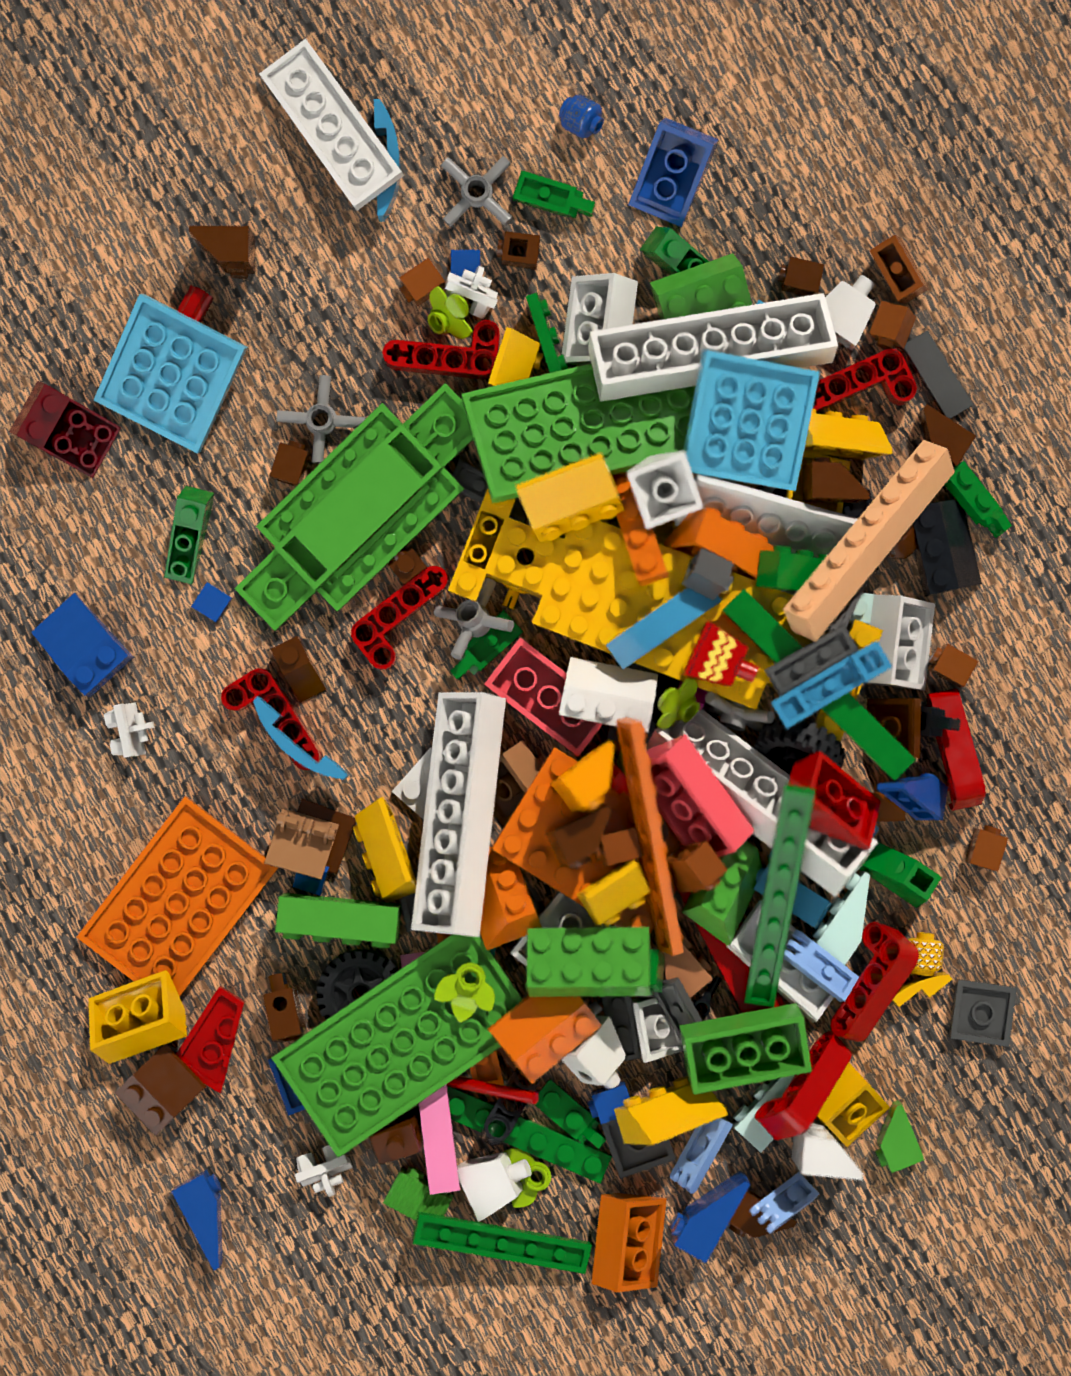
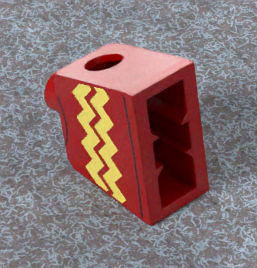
M706 621L682 675L731 687L736 676L753 683L759 666L744 660L748 651L746 645L715 624Z

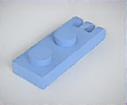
M795 930L792 936L801 944L794 940H789L786 946L795 954L785 949L783 958L839 1002L845 1001L859 976L804 933Z
M721 1117L696 1127L670 1173V1179L678 1182V1185L686 1188V1191L689 1193H695L733 1124Z
M798 1172L750 1209V1213L754 1216L761 1211L763 1215L758 1221L763 1225L770 1220L771 1224L768 1225L766 1230L771 1234L813 1202L819 1193Z

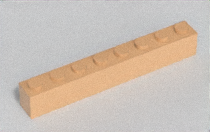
M925 440L919 444L783 610L793 632L815 642L820 638L954 474L955 471L948 448Z

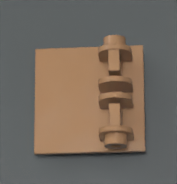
M282 808L281 813L277 816V826L264 864L322 880L339 824Z

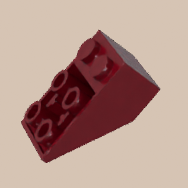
M37 381L9 432L93 478L121 427L47 384Z

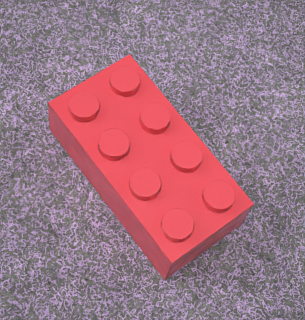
M522 638L517 640L484 683V686L497 696L506 698V703L577 757H579L603 725L559 715L567 673Z
M684 734L647 750L652 764L650 769L652 783L657 791L655 799L657 810L682 845L707 841L718 857L736 852L754 832V829L687 735Z

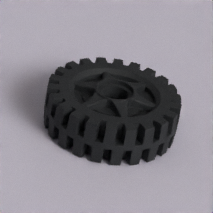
M779 716L772 723H765L754 749L789 775H791L795 761L818 751L824 753L840 768H842L845 759V749L842 748L840 740H836V736L833 733L826 734V728H816L817 723L812 721L810 724L805 723V719L787 729Z
M369 949L350 950L337 956L326 966L317 986V1004L319 1005L322 1017L327 1020L355 1001L353 989L356 986H364L369 991L399 971V969L388 957Z

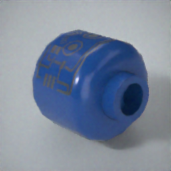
M581 94L568 97L563 102L559 111L562 127L581 139L597 134L604 123L602 107Z

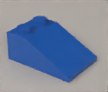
M665 117L659 122L628 205L682 227L707 172L719 139Z
M73 593L31 632L61 671L84 696L91 697L134 658L76 593Z
M737 1172L685 1207L682 1214L679 1212L675 1214L669 1228L672 1229L671 1236L676 1247L704 1263L708 1261L750 1186V1182L744 1172Z

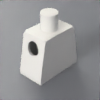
M863 275L859 276L853 286L845 281H841L825 297L836 339L851 351L859 342L876 305L874 301L867 297L875 284Z
M594 1015L602 1026L561 1060L581 1082L599 1086L604 1085L606 1089H613L620 1083L621 1079L616 1069L625 1060L626 1054L610 1017Z
M506 1152L466 1160L457 1167L459 1181L478 1222L517 1198L523 1190L520 1180L532 1175L530 1165L526 1159L512 1164Z

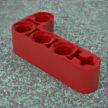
M482 320L474 328L472 347L391 340L384 346L382 354L386 365L392 370L484 380L490 378L499 351L500 331L497 324L493 321ZM485 329L492 330L495 333L494 339L490 342L480 340L479 334ZM395 349H400L402 355L410 356L409 350H413V363L409 364L408 357L403 356L398 357V361L394 362L389 354H394ZM423 352H429L434 356L433 361L428 365H422L417 361L418 356ZM452 355H458L463 359L462 364L457 368H451L446 363L447 359ZM481 358H487L492 362V366L487 371H480L475 366L476 362Z
M890 348L818 380L815 396L821 391L822 397L813 403V409H816V413L879 384L882 385L889 401L894 405L901 406L908 403L915 396L917 386L904 356L900 351ZM883 358L894 360L896 369L893 371L886 370L882 364ZM856 371H866L869 374V382H859L855 375ZM838 382L841 384L843 393L841 395L832 394L829 390V383ZM902 384L906 386L908 396L904 398L899 397L895 393V385Z
M439 566L426 568L352 626L351 637L375 668L388 670L395 665L397 654L385 636L447 588L449 581L443 568ZM431 573H434L436 576L439 574L443 575L440 578V586L437 587L435 584H432L426 588L430 592L427 597H425L423 590L416 585L419 581L422 582L423 586L429 583V575ZM409 590H415L420 594L419 602L413 606H409L404 602V595ZM386 608H393L396 611V619L389 624L383 623L380 616L381 612ZM362 626H370L373 630L372 638L366 642L360 641L357 637V632ZM380 649H387L391 653V659L385 665H379L375 660V655Z
M254 669L223 689L221 693L222 704L232 711L246 709L254 704L253 701L257 696L261 697L269 705L274 699H280L284 704V709L281 713L283 717L275 726L285 733V728L289 724L297 725L299 736L293 741L296 744H300L306 738L308 743L302 744L305 751H313L314 756L312 758L318 763L321 761L322 754L271 672L265 669ZM259 674H265L268 678V685L264 690H257L254 686V679ZM238 689L243 694V701L241 704L233 706L229 701V695L233 690ZM291 758L299 769L310 770Z
M957 688L927 694V704L929 707L945 710V717L961 719L959 731L943 729V736H937L936 738L948 780L946 786L951 798L949 807L951 811L982 805L986 795L985 783L959 691Z
M878 922L868 923L862 933L863 943L874 956L858 978L847 999L842 1002L831 1020V1030L834 1035L855 1042H862L869 1036L915 968L919 959L917 948L899 930Z
M832 1031L821 1035L809 1051L812 1072L795 1075L782 1097L767 1101L757 1110L755 1119L774 1140L800 1135L812 1125L849 1063L852 1052Z

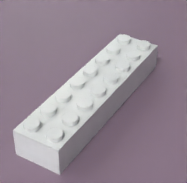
M824 293L591 331L588 344L600 402L696 386L703 350L804 368L833 363L838 348Z
M483 692L438 693L411 930L474 937L480 936L506 698Z
M698 710L695 717L688 722L677 720L667 729L657 727L646 746V751L686 734L754 829L752 834L772 848L784 784L788 785L790 775L704 710ZM808 828L800 871L836 897L864 864L878 841L873 838L870 849L863 850Z

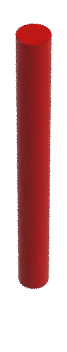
M459 1076L447 1083L448 1087L534 1105L539 1099V1095L536 1092Z

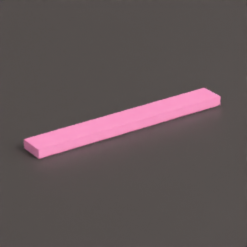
M425 952L400 955L402 968ZM446 1084L419 1102L430 1195L460 1191Z

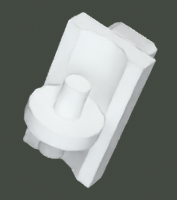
M478 266L475 273L464 269L462 277L449 272L445 285L447 297L452 294H458L473 300L469 313L481 319L485 317L490 308H495L498 301L496 299L498 292L489 289L492 280L482 276L484 267Z
M136 702L114 705L113 710L104 714L105 724L108 729L118 727L120 737L110 741L111 754L123 755L124 758L146 754L144 742L148 741L146 730L155 728L154 722L145 723L143 712L138 713Z
M327 1145L322 1148L326 1159L325 1163L317 1165L312 1153L296 1158L299 1173L295 1174L297 1183H301L303 1187L322 1180L313 1184V1189L315 1193L325 1190L330 1197L335 1195L334 1186L343 1183L341 1174L334 1177L330 1176L349 1170L353 1166L347 1156L343 1154L338 1158L331 1146Z

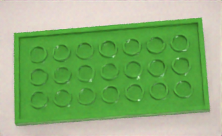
M587 364L462 393V402L492 504L518 498L519 494L515 485L602 453L611 474L615 475L629 471L651 455L683 451L696 386L600 402L592 364Z
M450 935L271 1058L339 1158L500 1048L501 1046L488 1031V1028L523 999L491 951L486 950L483 939L480 936ZM465 963H476L483 968L486 977L485 982L494 990V1006L491 1011L477 1007L471 1017L463 1022H459L453 1013L451 1001H436L435 991L443 977L456 974L459 967ZM466 973L465 980L468 983L475 982V973Z

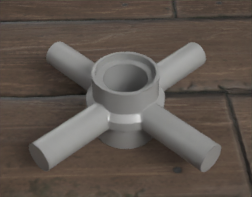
M502 156L484 176L472 175L469 177L449 157L446 158L441 167L462 185V199L442 220L449 227H452L470 207L480 208L484 206L506 226L513 217L492 198L491 185L511 165L510 161ZM474 186H480L485 192L480 197H473L469 194V190Z
M319 375L317 404L310 407L307 413L277 411V422L306 424L307 428L314 434L311 463L320 464L323 461L325 437L335 427L357 428L366 419L365 417L336 415L333 408L329 406L331 376ZM318 414H328V422L325 425H314V419Z
M485 579L476 602L466 600L457 609L439 605L434 609L435 617L458 621L462 629L450 654L456 659L461 660L471 637L484 636L490 628L511 632L514 628L512 620L489 616V612L485 608L497 584L493 579Z
M709 692L705 696L706 702L702 710L709 715L721 716L719 723L727 728L744 731L745 727L748 726L760 733L765 723H772L775 716L772 711L751 709L731 700H725L714 692Z

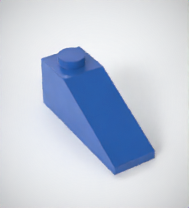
M923 773L920 774V777H906L895 781L878 783L877 790L916 821L943 820L948 787L936 775Z
M205 1170L177 1185L171 1192L212 1269L216 1270L223 1262L221 1195L219 1193L222 1188L217 1177L214 1174L209 1175L208 1171Z

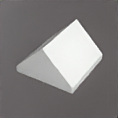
M684 451L651 455L626 472L646 529L704 508Z
M656 996L632 999L643 1062H650L683 1051L682 1043Z

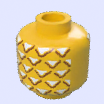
M917 932L916 938L908 939L917 948L919 953L918 962L911 974L934 976L935 971L942 969L944 944L934 939L935 934Z

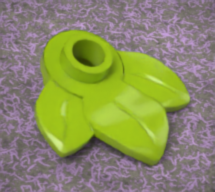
M439 286L435 287L429 296L432 310L427 320L430 328L437 334L451 333L457 339L469 337L473 331L464 319L469 311L467 301L458 294H452L447 297Z
M686 678L679 689H668L660 697L658 708L663 714L657 722L656 726L658 728L667 729L677 720L688 722L695 717L700 705L695 697L698 684L693 678Z
M470 962L460 966L456 974L443 977L436 988L435 1000L440 1002L451 1001L456 1019L459 1022H463L473 1015L477 1007L491 1011L495 1002V994L493 988L485 982L486 977L483 968L476 963ZM466 973H475L476 981L468 983L465 980Z
M510 1148L504 1152L508 1154L512 1164L526 1159L530 1165L531 1172L539 1171L542 1174L540 1181H533L531 1176L520 1180L523 1190L517 1198L512 1200V1206L514 1208L526 1207L534 1202L539 1191L548 1187L551 1181V1171L546 1164L535 1161L530 1153L518 1148Z

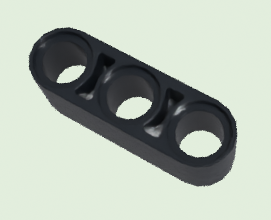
M517 1068L506 1086L534 1092L540 1078L531 1085L525 1086L518 1079V1075L521 1072ZM499 1097L482 1126L481 1136L483 1140L492 1146L502 1144L511 1133L527 1103L517 1101L518 1109L516 1111H509L503 1104L505 1098ZM497 1123L502 1126L503 1136H492L488 1130L489 1124Z

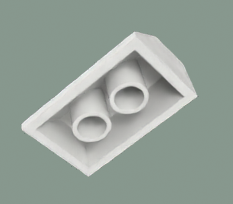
M616 273L572 276L562 354H564L567 364L581 366L591 364L588 351L591 331L633 324L638 281Z
M874 594L869 625L883 630L879 644L893 667L865 683L925 691L935 603L899 595Z
M570 657L559 715L617 727L616 720L628 717L640 720L646 733H648L658 674L629 668L622 669L615 665Z
M814 1120L812 1125L802 1134L793 1136L791 1158L801 1174L863 1180L861 1170L825 1126L820 1125L819 1120Z

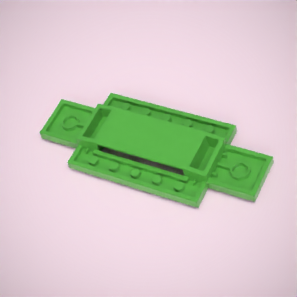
M444 383L404 423L384 403H381L256 526L275 546V549L234 589L274 631H277L317 591L339 612L398 552L404 549L465 490L445 468L474 440L462 399ZM406 501H408L383 527H381ZM371 535H373L348 561H346Z

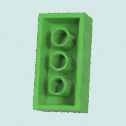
M284 893L278 899L275 932L283 933L282 938L299 940L303 935L312 936V941L330 942L333 938H341L342 944L360 945L362 941H372V947L390 948L392 943L395 944L399 939L402 906L398 903Z
M649 927L527 928V990L529 997L651 996Z
M796 1003L679 1025L688 1081L694 1095L812 1072L804 1016Z

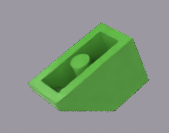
M898 1100L892 1102L876 1140L879 1149L875 1150V1154L881 1167L887 1166L888 1170L894 1173L925 1159L903 1105Z

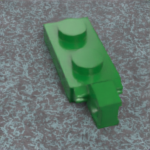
M521 170L513 201L567 218H576L577 213L592 217L595 209V202L582 198L584 192L577 190V187Z
M962 461L954 468L955 472L945 483V486L976 525L980 523L985 528L987 527L996 538L1012 525L1000 505L965 461Z
M504 610L496 616L498 618L512 620V618ZM514 622V628L511 632L490 628L484 636L473 637L469 641L460 662L450 670V673L459 680L468 671L473 675L478 671L481 672L523 633V630Z
M549 1079L538 1092L539 1099L535 1106L575 1140L583 1144L587 1139L599 1149L606 1141V1137L596 1129L600 1123L592 1117V1114L552 1079Z

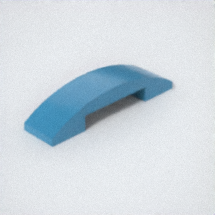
M373 99L376 136H387V152L401 170L399 146L393 123L380 99ZM400 179L377 196L379 222H386L392 211L398 194Z
M686 588L610 641L606 646L620 667L625 669L722 600L719 596L711 600Z
M875 641L775 699L771 704L787 729L893 666L879 642Z
M257 696L254 699L256 712L264 728L286 754L301 765L322 775L338 779H347L350 776L347 771L328 755H325L319 763L275 726L283 716L261 697Z

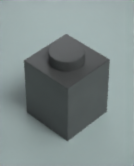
M701 548L690 560L682 585L714 600L721 592L726 593L733 582V576L730 574L734 563Z

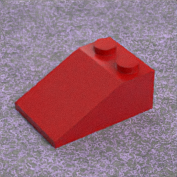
M821 751L795 761L788 785L815 789L808 828L863 850L870 849L881 801Z

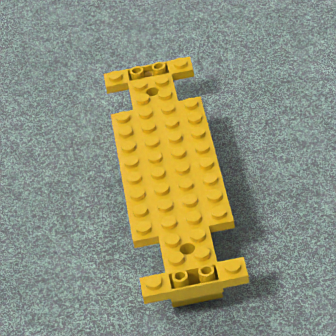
M487 489L448 591L476 602L485 578L488 577L502 583L508 589L502 606L507 607L512 597L509 608L514 610L519 593L541 598L532 624L611 654L606 644L687 588L682 585V581L693 556L659 544L669 577L640 587L620 528L602 521H596L584 529L567 532L565 539L558 537L555 540L540 543L532 526L509 518L516 498L492 504L489 490ZM527 549L534 554V560L531 564L522 565L518 562L517 555L521 550ZM731 572L730 575L733 576V582L726 593L721 592L718 595L722 600L720 603L633 663L684 682L688 677L682 675L705 622L709 621L746 645L748 651L744 660L759 666V670L753 683L737 676L731 687L694 679L698 684V688L707 692H714L720 697L756 710L765 685L775 689L764 671L775 663L722 610L745 589L802 647L812 643L813 640L793 632L791 627L788 626L789 622L783 609L794 595L781 590L757 587V581ZM855 619L849 634L858 649L861 650L875 641L879 642L883 630ZM862 684L849 691L856 700ZM819 709L814 722L817 723L816 728H826V734L833 733L836 736V740L841 742L844 732Z

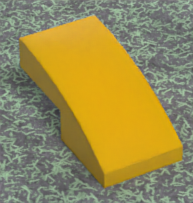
M945 972L934 973V976L915 978L902 985L892 1002L900 1007L920 990L930 998L949 983L952 978Z

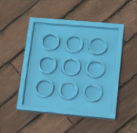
M143 293L139 294L94 401L198 454L205 444L248 347Z
M703 350L683 450L691 472L796 491L820 372Z

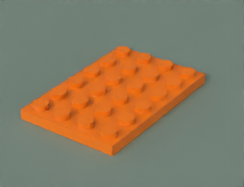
M554 747L491 847V850L584 907L576 894L624 862L603 866L602 861L598 862L596 855L593 854L589 856L591 862L579 868L571 869L570 866H561L546 833L609 806L611 814L603 835L636 828L631 800L627 794L623 792L619 796L610 785L609 790L602 794L605 800L597 807L584 812L581 810L572 812L550 783L578 761ZM668 824L669 834L665 841L668 850L666 857L679 846H682V843ZM642 859L629 860L636 861L645 879ZM672 884L671 887L674 895L677 888ZM648 894L644 896L646 901L633 910L628 906L619 912L621 918L611 925L614 927H649V932L651 933L654 923Z
M184 796L76 938L132 981L140 980L164 970L168 971L178 995L181 997L279 868L264 864L266 857L190 798Z

